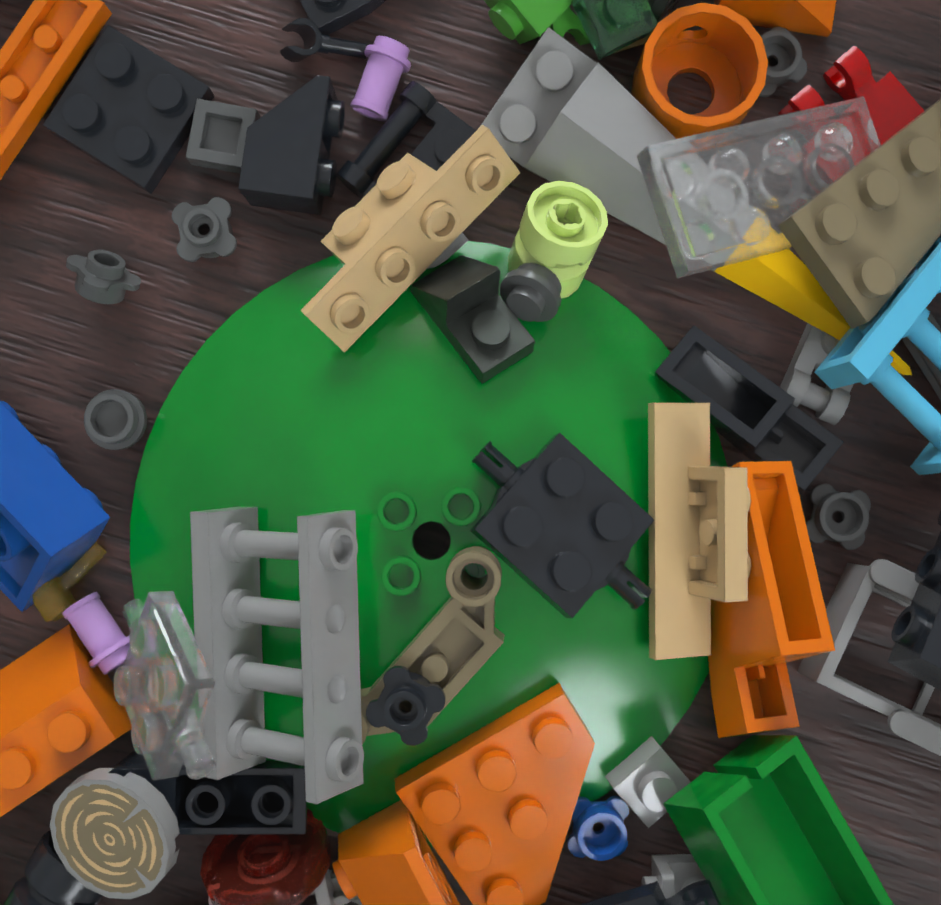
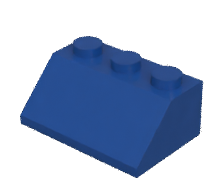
M0 401V590L23 612L32 606L95 545L110 516L103 510L98 497L92 491L82 488L62 467L56 453L50 447L40 444L21 424L15 410L8 403Z

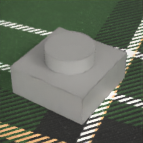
M652 736L605 776L613 789L648 828L667 813L663 803L690 783V780Z

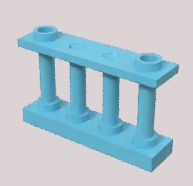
M941 235L878 313L869 322L853 329L850 327L814 372L831 389L859 382L863 385L871 383L930 442L910 466L918 475L941 473V414L891 366L893 357L889 353L902 338L907 337L941 371V332L927 319L930 311L926 308L936 294L941 293Z

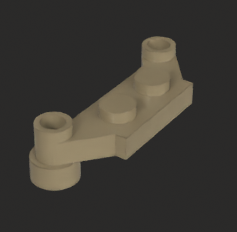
M472 546L459 551L452 558L446 572V586L451 597L371 687L361 689L362 745L367 736L395 732L386 726L380 728L372 726L366 717L368 703L371 700L378 699L385 687L383 677L388 669L394 666H404L410 672L417 673L426 678L430 684L439 685L446 696L445 708L504 643L505 635L495 627V596L500 589L502 569L498 559L487 548ZM471 563H477L486 569L487 574L481 578H474L467 574L464 567ZM403 700L399 704L403 711L412 709V704L407 700ZM441 711L436 712L432 715L430 721L427 724V727L441 713Z

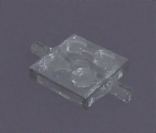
M174 591L148 592L145 604L140 599H135L123 607L125 611H122V615L130 629V647L124 665L118 667L115 672L114 695L117 703L124 705L132 724L131 737L134 750L139 755L143 754L152 780L178 777L183 763L189 778H204L213 772L214 766H216V761L212 757L205 741V729L203 727L206 705L214 688L215 681Z

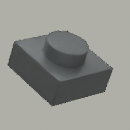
M197 98L185 158L194 166L240 174L247 127L261 118L258 110Z

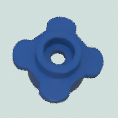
M611 796L606 801H590L586 797H578L572 816V834L567 839L569 851L576 857L583 858L587 856L598 861L609 860L621 855L628 846L627 829L624 824V819L629 815V807L626 802L619 796ZM595 823H603V828L601 830H593V825Z

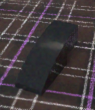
M695 325L692 326L655 371V375L687 403H710V423L721 436L751 461H792L799 496L802 495L844 443V441L794 406V397Z

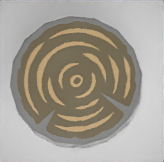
M97 768L78 777L63 791L54 803L50 820L54 849L66 870L87 889L107 898L131 900L150 893L176 864L179 850L175 852V838L180 834L177 817L165 796L145 778L131 772L123 777L116 773H109L114 768Z

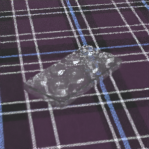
M863 96L646 146L637 155V159L677 279L793 248L777 225L881 144L865 97Z

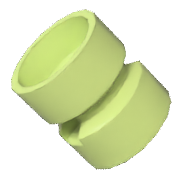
M554 181L545 183L534 190L527 202L519 225L520 228L508 256L509 272L517 269L524 263H536L548 268L558 277L562 287L561 299L569 297L578 290L608 226L607 211L601 200L589 189L573 182Z

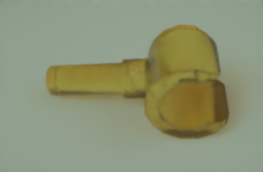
M95 542L61 577L46 582L34 592V605L46 622L58 621L63 618L62 612L77 602L69 589L78 584L89 570L107 553L106 549L99 543Z

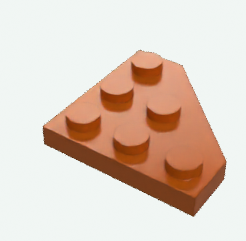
M558 683L395 778V790L473 905H541L546 902L595 743L590 731L561 684Z

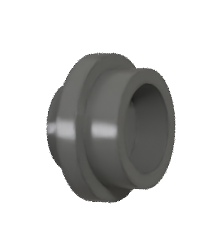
M524 263L517 269L508 272L500 284V295L514 315L521 320L528 322L551 320L555 317L561 306V283L551 270L542 265Z
M110 389L97 394L89 402L84 413V427L89 438L98 446L109 450H124L135 445L143 436L147 426V413L144 405L135 395L124 390Z

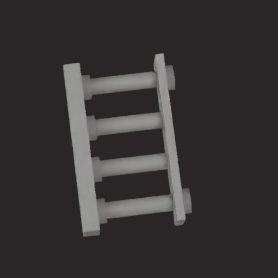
M239 506L190 512L199 776L219 780L264 763L266 758L305 766L306 802L313 804L321 803L363 784L364 751L362 747L357 581L358 543L356 539L355 510L297 516L298 533L258 531V507ZM259 558L298 560L300 601L261 597ZM261 624L301 629L302 669L263 663ZM264 691L303 698L304 737L265 729Z

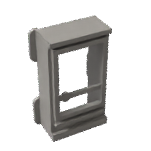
M885 559L875 560L870 566L847 563L826 608L835 651L803 658L797 672L888 716V727L891 732L941 756V724L922 716L935 687L924 682L912 710L835 674L872 591L907 608L911 605L919 585L915 581L914 572Z

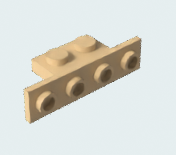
M481 125L437 171L407 152L400 161L389 165L378 177L377 184L355 207H351L339 215L333 224L332 230L321 240L322 244L344 266L300 311L344 353L520 174V171L490 129Z
M648 403V514L654 519L649 526V587L652 589L649 596V658L654 660L711 655V599L725 603L748 601V578L751 572V559L748 553V512L751 505V495L747 486V468L710 466V403Z

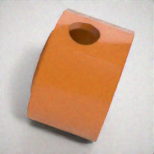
M697 3L677 8L657 23L645 43L634 72L631 95L689 151L716 146L735 132L765 86L768 59L762 37L747 18L726 6ZM693 26H699L704 28L701 30L684 31L685 29H688ZM695 73L707 81L712 92L711 104L708 108L700 113L686 114L671 104L667 93L668 84L678 74Z

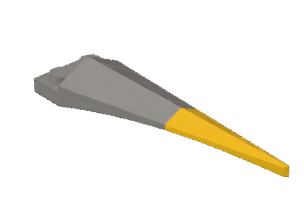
M547 28L481 124L490 129L507 155L526 170L548 182H573L589 189L601 200L607 214L840 341L850 329V326L807 266L599 62L596 63L551 28ZM892 350L889 353L893 357L891 366L899 374L912 375L910 367Z

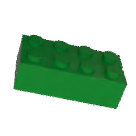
M797 735L750 736L714 764L718 773L703 772L663 803L706 880H710L721 905H894Z

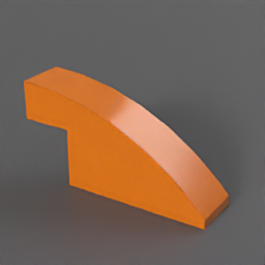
M792 461L738 462L732 465V467L747 468V486L751 495V505L748 512V553L751 559V572L748 578V601L725 603L711 599V655L708 656L718 738L800 727L786 663L835 651Z

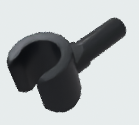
M298 18L282 28L283 31L298 33L304 41V49L298 46H286L280 50V54L288 61L299 62L316 52L367 58L364 53L368 45L367 43L333 38L330 35L321 34L318 26L307 18Z

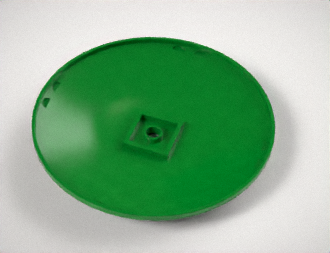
M467 241L446 261L434 268L426 269L413 283L463 255L498 267L501 271L498 295L501 297L500 284L509 272L508 256L511 248L491 243ZM334 255L299 269L266 288L233 313L205 341L182 371L163 403L144 449L135 482L130 519V567L134 599L143 635L154 664L180 713L198 735L190 512L239 506L258 507V531L298 533L297 516L355 510L356 539L358 543L357 581L361 689L369 688L377 681L451 597L446 586V572L452 558L465 548L472 546L485 547L495 555L501 565V585L495 596V627L505 635L504 643L427 727L428 736L423 743L415 746L403 743L400 734L396 732L367 736L362 745L364 751L363 784L318 804L307 802V820L341 833L401 800L395 790V778L558 683L561 684L590 731L595 743L579 797H586L590 801H595L607 794L613 787L605 776L651 736L661 745L684 716L709 673L708 656L664 660L649 658V597H641L645 602L633 610L609 585L595 591L573 618H565L470 531L490 509L495 494L500 487L480 467L471 461L491 441L492 445L518 467L532 460L554 435L561 433L648 513V403H687L655 375V371L671 352L659 337L631 310L599 286L583 278L578 290L569 297L561 299V306L555 317L551 320L528 322L518 318L535 340L533 352L481 384L411 293L410 286L345 353L300 311L344 266ZM710 423V466L728 467L715 427ZM437 522L448 530L451 544L449 550L442 557L428 559L421 556L415 549L414 534L423 523ZM649 527L631 548L628 560L624 565L647 587L649 586ZM259 558L261 597L300 601L298 560ZM471 563L464 567L467 574L474 578H481L487 574L486 569L477 563ZM261 624L263 663L302 669L301 629ZM264 691L265 729L304 737L303 698ZM266 758V760L278 761V760Z

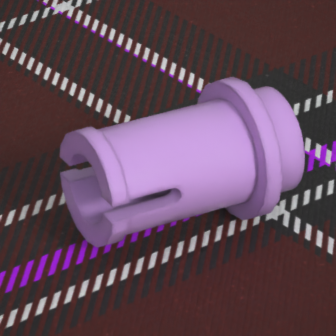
M376 36L374 44L366 46L364 53L368 57V61L356 95L350 104L354 111L374 120L387 121L388 111L402 73L409 72L411 63L407 59L410 52L408 47L386 36Z
M98 592L85 596L62 612L64 618L68 619L93 659L88 663L91 668L98 666L102 673L106 675L137 654L131 645L136 639L133 635L127 637L124 635L100 600Z

